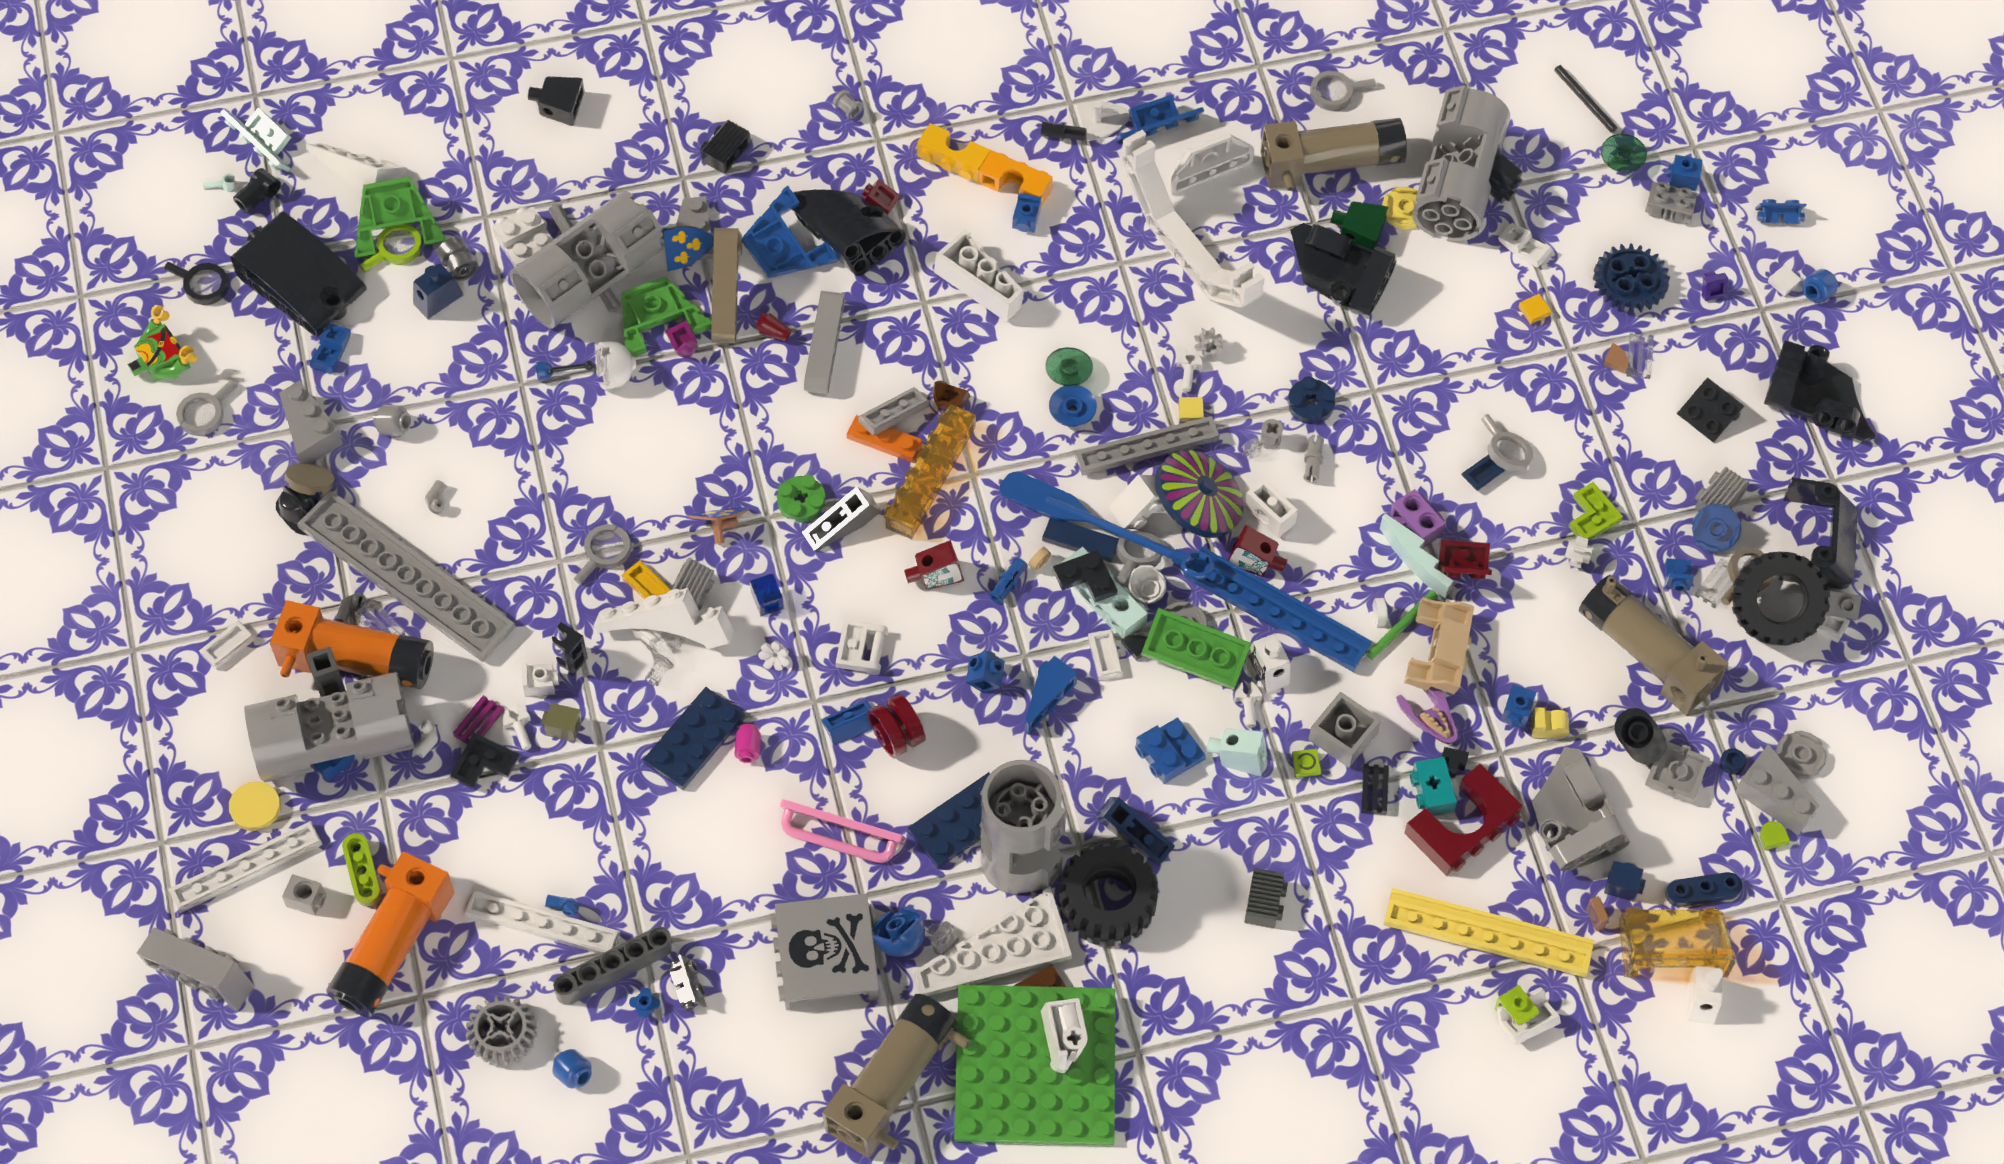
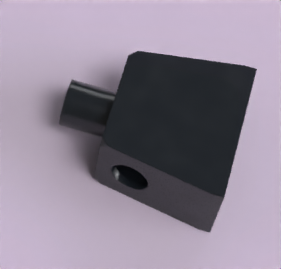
M548 76L545 78L542 89L536 87L529 88L528 100L538 102L539 114L541 116L574 126L585 93L583 78Z

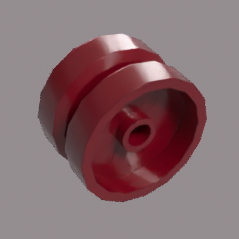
M900 693L886 700V707L879 704L867 711V717L876 738L886 753L893 759L905 753L907 745L914 748L926 741V735L920 719L908 700Z

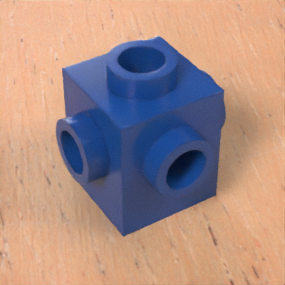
M982 651L979 654L970 656L966 683L982 693L1001 688L1005 661L991 651Z

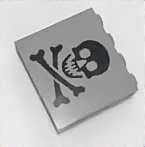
M867 893L775 904L776 914H770L772 929H777L778 937L773 938L774 953H780L781 961L775 963L777 977H782L783 985L778 986L779 1001H785L786 1010H790L789 1002L863 993H868L869 1000L879 999Z

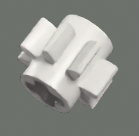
M1577 536L1576 541L1569 540L1565 558L1570 559L1569 565L1581 568L1582 563L1589 564L1593 551V546L1587 545L1589 539Z

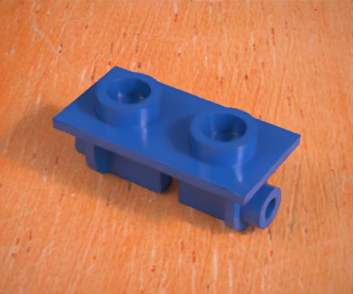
M1774 199L1762 200V203L1755 207V209H1761V212H1757V221L1762 223H1779V215H1783V223L1800 224V222L1805 221V213H1802L1801 210L1807 204L1799 203V200H1786L1785 203H1776Z

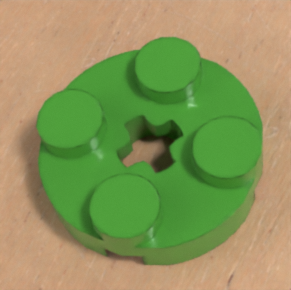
M812 475L795 476L779 485L777 505L784 517L795 519V522L805 523L816 519L821 514V510L826 502L825 491ZM797 496H806L805 502L801 503L800 500L795 501Z

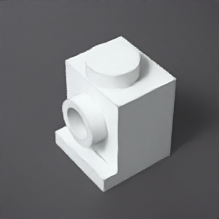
M522 663V686L525 697L555 695V685H559V672L554 670L553 663L537 665Z

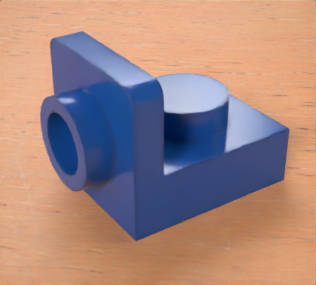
M1667 558L1665 561V588L1679 592L1690 590L1694 580V575L1691 574V560Z

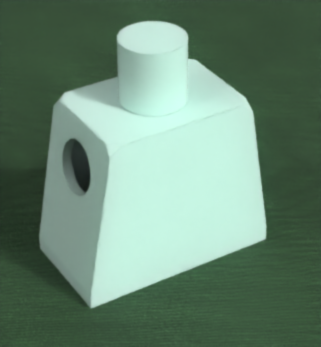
M1226 728L1222 739L1209 737L1207 752L1219 754L1221 765L1226 768L1261 777L1267 758L1264 732Z

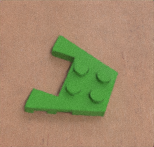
M410 176L363 185L354 253L356 259L376 254L372 235L374 230L420 222L425 246L446 241Z
M666 276L622 292L625 347L630 351L631 357L647 353L646 346L639 332L675 319L685 317L694 335L711 329L712 321L708 317L706 318L695 304L692 305Z

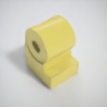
M1534 707L1531 716L1532 738H1561L1569 734L1568 713L1564 710L1545 711V708Z

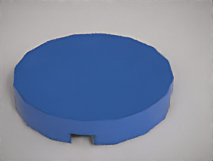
M1717 503L1707 505L1699 510L1692 523L1693 537L1698 545L1706 551L1715 553L1732 548L1739 540L1742 530L1740 519L1735 511L1727 505Z

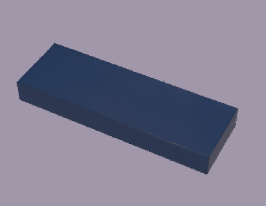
M1050 518L1042 536V541L1073 551H1077L1082 547L1088 553L1098 550L1102 559L1111 563L1119 538Z

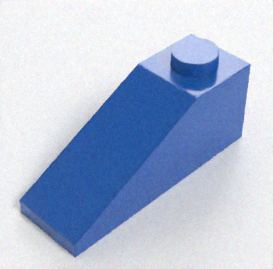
M1055 655L1049 662L1047 660L1044 661L1038 669V676L1025 719V733L1028 735L1077 684V672Z

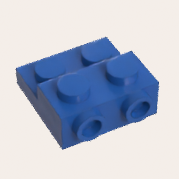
M1178 717L1162 727L1156 725L1136 738L1135 750L1140 758L1146 759L1155 778L1159 777L1163 784L1206 759L1205 753Z

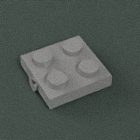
M1666 741L1665 753L1659 761L1653 763L1645 786L1693 804L1710 758L1691 751V747L1687 745H1682L1681 747Z

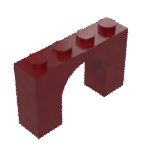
M1481 763L1462 778L1459 789L1477 806L1482 814L1483 825L1478 830L1468 834L1454 833L1445 828L1425 808L1407 822L1404 834L1446 876L1452 871L1456 873L1466 864V859L1471 855L1473 857L1479 855L1485 848L1483 845L1488 841H1496L1502 835V830L1505 827L1514 826L1521 818L1520 812L1523 805Z

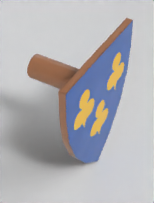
M748 507L713 510L688 515V517L712 520L715 544L724 543L723 530L737 527L738 520L735 517L746 513Z

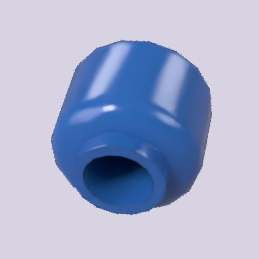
M1818 269L1804 279L1802 284L1803 292L1812 302L1821 303L1836 293L1838 281L1829 270Z
M568 1049L556 1055L553 1061L552 1072L553 1076L566 1087L574 1089L587 1084L592 1075L591 1062L577 1050Z

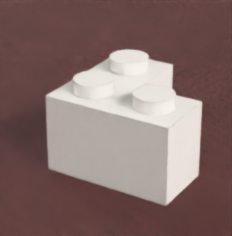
M1138 474L1108 507L1125 529L1137 530L1142 528L1152 513L1167 514L1157 493L1156 475Z

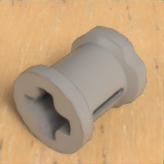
M845 89L840 91L833 100V105L836 108H841L846 113L848 119H854L863 108L862 103L855 101L850 96V92Z
M1269 419L1263 423L1260 443L1264 448L1276 449L1280 446L1283 433L1281 422Z

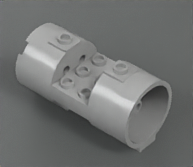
M1466 85L1447 89L1445 92L1433 137L1434 148L1430 161L1425 163L1412 214L1416 225L1430 236H1434L1435 233L1448 237L1447 241H1465L1479 233L1491 192L1489 178L1494 160L1501 155L1510 121L1508 107L1495 95L1482 90L1468 89Z
M622 191L510 270V279L516 293L530 313L541 324L550 329L554 328L665 248L664 243L660 242V238L663 236L661 225L650 209H647L643 203L639 205L632 200L634 199L633 194Z
M394 672L346 683L347 691L336 692L332 695L310 698L299 702L295 694L244 706L250 746L260 779L265 783L313 772L315 763L361 753L362 757L366 760L414 749L412 730L398 673Z
M1030 760L1006 762L991 772L980 793L982 795V821L980 823L981 865L986 879L998 890L1012 895L1031 891L1034 893L1040 889L1045 890L1049 886L1052 887L1062 874L1063 853L1058 850V841L1065 832L1067 810L1061 807L1062 792L1060 784L1048 768Z

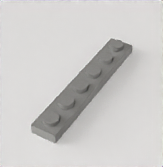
M1209 416L1075 451V458L1083 476L1218 441L1220 435L1213 417Z

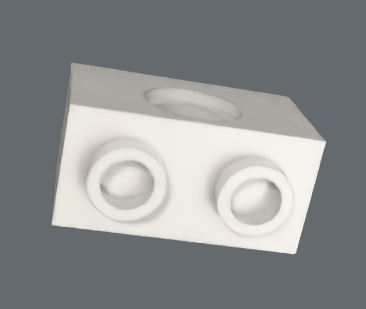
M1262 479L1246 493L1244 507L1277 538L1296 524L1298 509L1265 479Z

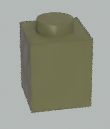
M551 703L549 710L544 712L541 722L546 736L575 742L582 723L581 711L577 708Z

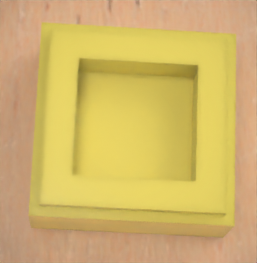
M1179 397V422H1189L1204 418L1203 397Z

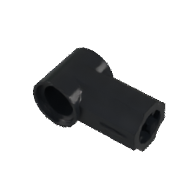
M259 168L250 177V183L233 197V200L239 209L243 212H249L265 197L271 198L275 196L280 190L281 182L264 168Z

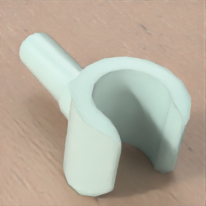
M227 173L223 175L221 181L206 182L202 185L203 188L222 187L225 191L231 192L235 188L233 183L235 176Z

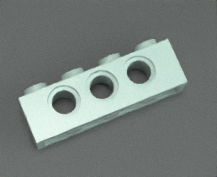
M1082 547L1063 562L1085 555L1088 552ZM1109 569L1108 571L1118 589L1115 596L1094 603L1085 583L1072 587L1121 639L1134 635L1147 623L1148 613L1145 606L1141 602H1136L1124 585H1119ZM1122 607V608H1125L1126 610H1125V611H1118L1117 608Z

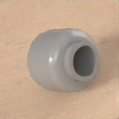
M385 404L374 414L373 423L381 435L400 437L409 430L411 416L403 406Z

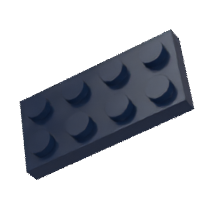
M705 687L643 758V763L681 790H684L746 718L745 713Z
M989 772L908 827V833L938 869L981 840L982 795L980 793L986 779L990 775Z

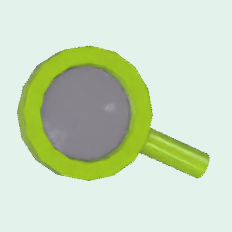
M409 224L385 228L380 232L377 239L378 253L359 266L365 273L383 260L395 265L412 262L420 255L422 250L421 235L416 228Z

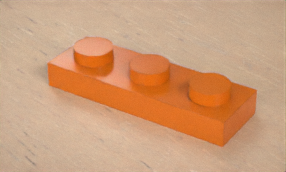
M855 416L847 432V439L913 463L922 445V439L891 427L873 436L858 422L859 416Z

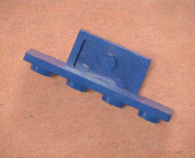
M1172 95L1132 107L1128 111L1135 129L1119 134L1115 138L1116 142L1123 141L1140 130H1143L1146 133V137L1158 133L1157 129L1165 127L1166 130L1179 126L1178 122L1186 120L1187 123L1200 119L1199 115L1204 112V108L1201 107L1179 115Z

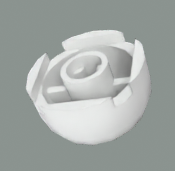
M608 341L598 343V346H601V350H596L597 376L602 374L604 383H599L602 389H614L628 383L632 376V371L636 370L635 357H631L630 351L619 342Z

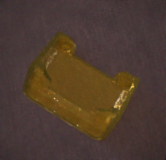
M1630 907L1619 918L1624 977H1638V971L1646 968L1647 972H1653L1654 968H1695L1696 966L1720 968L1723 970V977H1728L1735 965V952L1724 913L1716 907H1707L1703 910H1641L1639 907Z

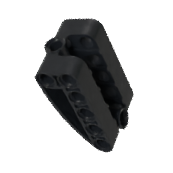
M281 211L263 228H254L248 235L247 242L230 257L234 271L243 283L314 336H317L332 320L342 319L347 313L346 307L367 290L364 282L349 266L314 234L284 211Z

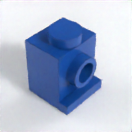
M1022 193L1018 194L1012 220L1013 229L1035 233L1041 211V197Z

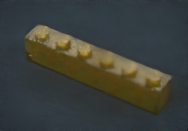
M951 404L946 412H941L937 421V428L930 431L926 447L919 450L914 468L910 467L905 477L906 482L903 486L898 487L894 496L895 501L892 505L889 504L883 515L886 529L911 540L976 428L975 414Z

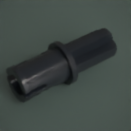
M1043 122L1041 136L1061 138L1062 141H1064V138L1085 141L1087 129L1084 127L1068 126L1064 122L1063 124Z

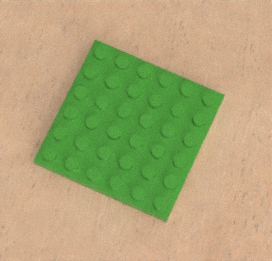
M958 985L957 1032L970 1039V1044L967 1048H962L957 1044L954 1142L1114 1145L1115 988ZM1079 998L1087 1032V1043L1075 1063L1072 1061L1065 1073L1056 1072L1050 1065L1051 1057L1041 1009L1046 1002Z

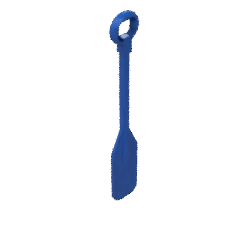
M1021 472L1009 473L999 486V493L1004 498L1052 519L1087 522L1172 559V562L1181 565V570L1189 578L1196 580L1209 577L1214 571L1215 563L1209 554L1202 551L1186 553L1179 549L1174 550L1091 514L1072 494ZM1199 558V560L1209 564H1207L1203 572L1197 573V571L1187 568L1191 559Z

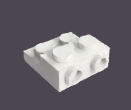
M534 206L529 209L522 207L516 212L515 216L508 219L502 217L492 226L495 239L514 267L553 241V238L545 228L544 221Z

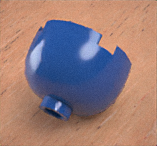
M901 907V912L893 914L892 911L887 912L873 925L874 935L872 936L877 946L891 957L910 956L916 952L924 941L925 927L918 910L913 907Z

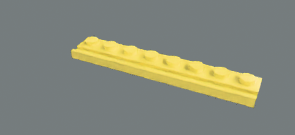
M1392 888L1383 924L1392 928L1585 978L1588 974L1595 941Z

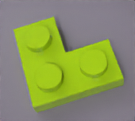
M1594 482L1574 493L1573 499L1585 512L1569 524V528L1576 536L1587 538L1590 541L1622 522L1623 516Z

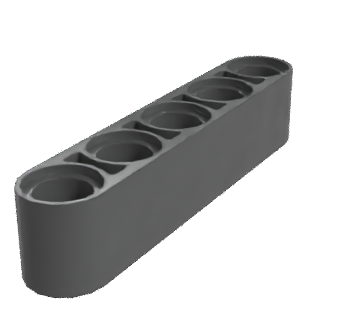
M661 926L654 927L560 974L553 983L557 1000L563 1005L573 1004L668 956L673 948L669 930ZM658 939L666 940L663 945L654 944ZM634 951L643 952L639 957L631 956ZM610 963H619V966L615 969L607 967ZM586 975H596V977L593 980H584V977ZM564 986L573 987L566 993L560 991Z

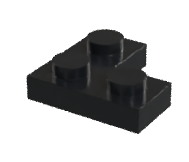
M1098 550L1053 566L1052 571L1062 591L1085 583L1094 603L1117 595L1118 589Z
M474 732L450 778L474 789L485 768L508 778L520 756L518 753Z

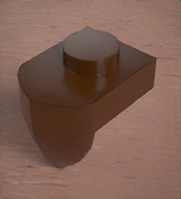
M942 380L934 382L933 399L937 407L960 414L970 398L968 390L948 385Z

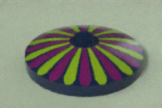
M1180 450L1169 455L1159 466L1156 474V489L1159 499L1167 513L1181 527L1198 536L1219 538L1230 533L1239 524L1244 511L1243 497L1233 476L1218 461L1198 451Z

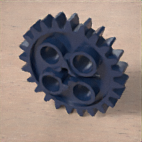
M1630 243L1629 248L1626 249L1623 244H1620L1619 250L1611 247L1610 253L1604 251L1603 257L1598 258L1593 271L1594 288H1600L1598 296L1606 295L1605 303L1610 300L1613 301L1612 308L1621 305L1620 309L1623 311L1625 307H1629L1630 313H1633L1636 307L1640 312L1643 311L1644 306L1651 310L1653 304L1659 305L1660 299L1665 297L1669 287L1670 276L1667 275L1669 269L1663 268L1664 260L1657 261L1659 254L1650 255V248L1644 252L1642 251V245L1634 249L1633 244Z

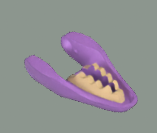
M1430 687L1427 691L1423 690L1433 702L1434 707L1418 716L1413 713L1411 706L1402 695L1396 697L1398 707L1414 725L1444 744H1451L1457 740V730L1442 690Z

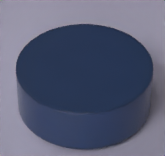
M1735 748L1725 750L1720 758L1722 770L1731 775L1741 773L1746 765V756L1742 751Z

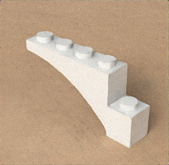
M688 588L682 590L673 589L660 596L651 595L642 601L635 603L630 601L613 609L611 607L605 608L599 612L594 623L597 633L620 629L664 631L705 645L706 649L729 644L734 631L722 606L717 608L708 607L699 612Z

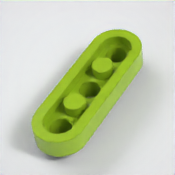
M350 834L344 839L342 849L354 896L360 905L372 906L379 901L381 890L370 847L366 837L362 834ZM355 847H361L357 852L352 851ZM361 869L367 870L364 874H358ZM366 892H372L370 897H364Z

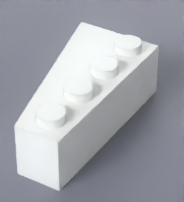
M965 228L936 254L934 273L1007 322L1021 309L1024 290L1006 271H1002L997 266V261L983 251V246L978 241L975 242L970 237L971 233Z

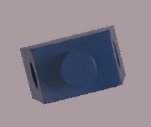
M442 264L428 266L425 269V273L413 282V304L427 320L463 296V292L455 278Z

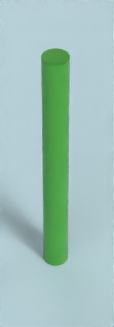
M1433 590L1424 596V598L1435 600L1438 597L1437 593ZM1419 602L1366 652L1369 659L1373 660L1417 618Z

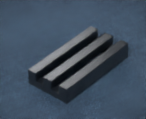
M1364 763L1361 813L1387 814L1388 765L1379 767L1377 764L1369 766V764ZM1368 773H1373L1372 808L1367 807ZM1379 774H1383L1381 808H1377Z

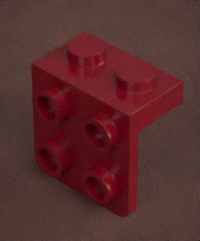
M1440 539L1438 569L1444 572V575L1447 577L1461 578V573H1465L1473 579H1486V575H1492V570L1488 568L1490 543Z

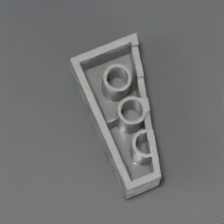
M154 927L137 951V955L147 966L174 980L178 977L182 983L195 991L199 987V989L209 995V998L217 1002L221 998L228 1003L229 1008L238 1012L254 988L253 983L238 966L239 961L227 954L223 957L209 946H205V948L199 947L192 939L185 937L183 940L169 929L162 931Z

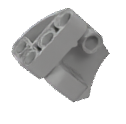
M1568 747L1563 748L1551 774L1532 800L1539 824L1540 836L1562 872L1602 860L1630 844L1628 836L1608 803L1606 794L1581 750ZM1557 828L1558 834L1553 838H1548V831Z

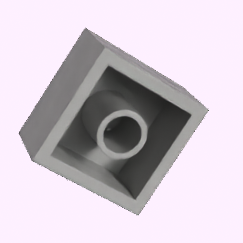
M1340 691L1311 726L1308 740L1350 768L1377 735L1382 719Z

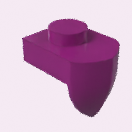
M687 321L665 331L678 356L691 357L696 352L698 342Z

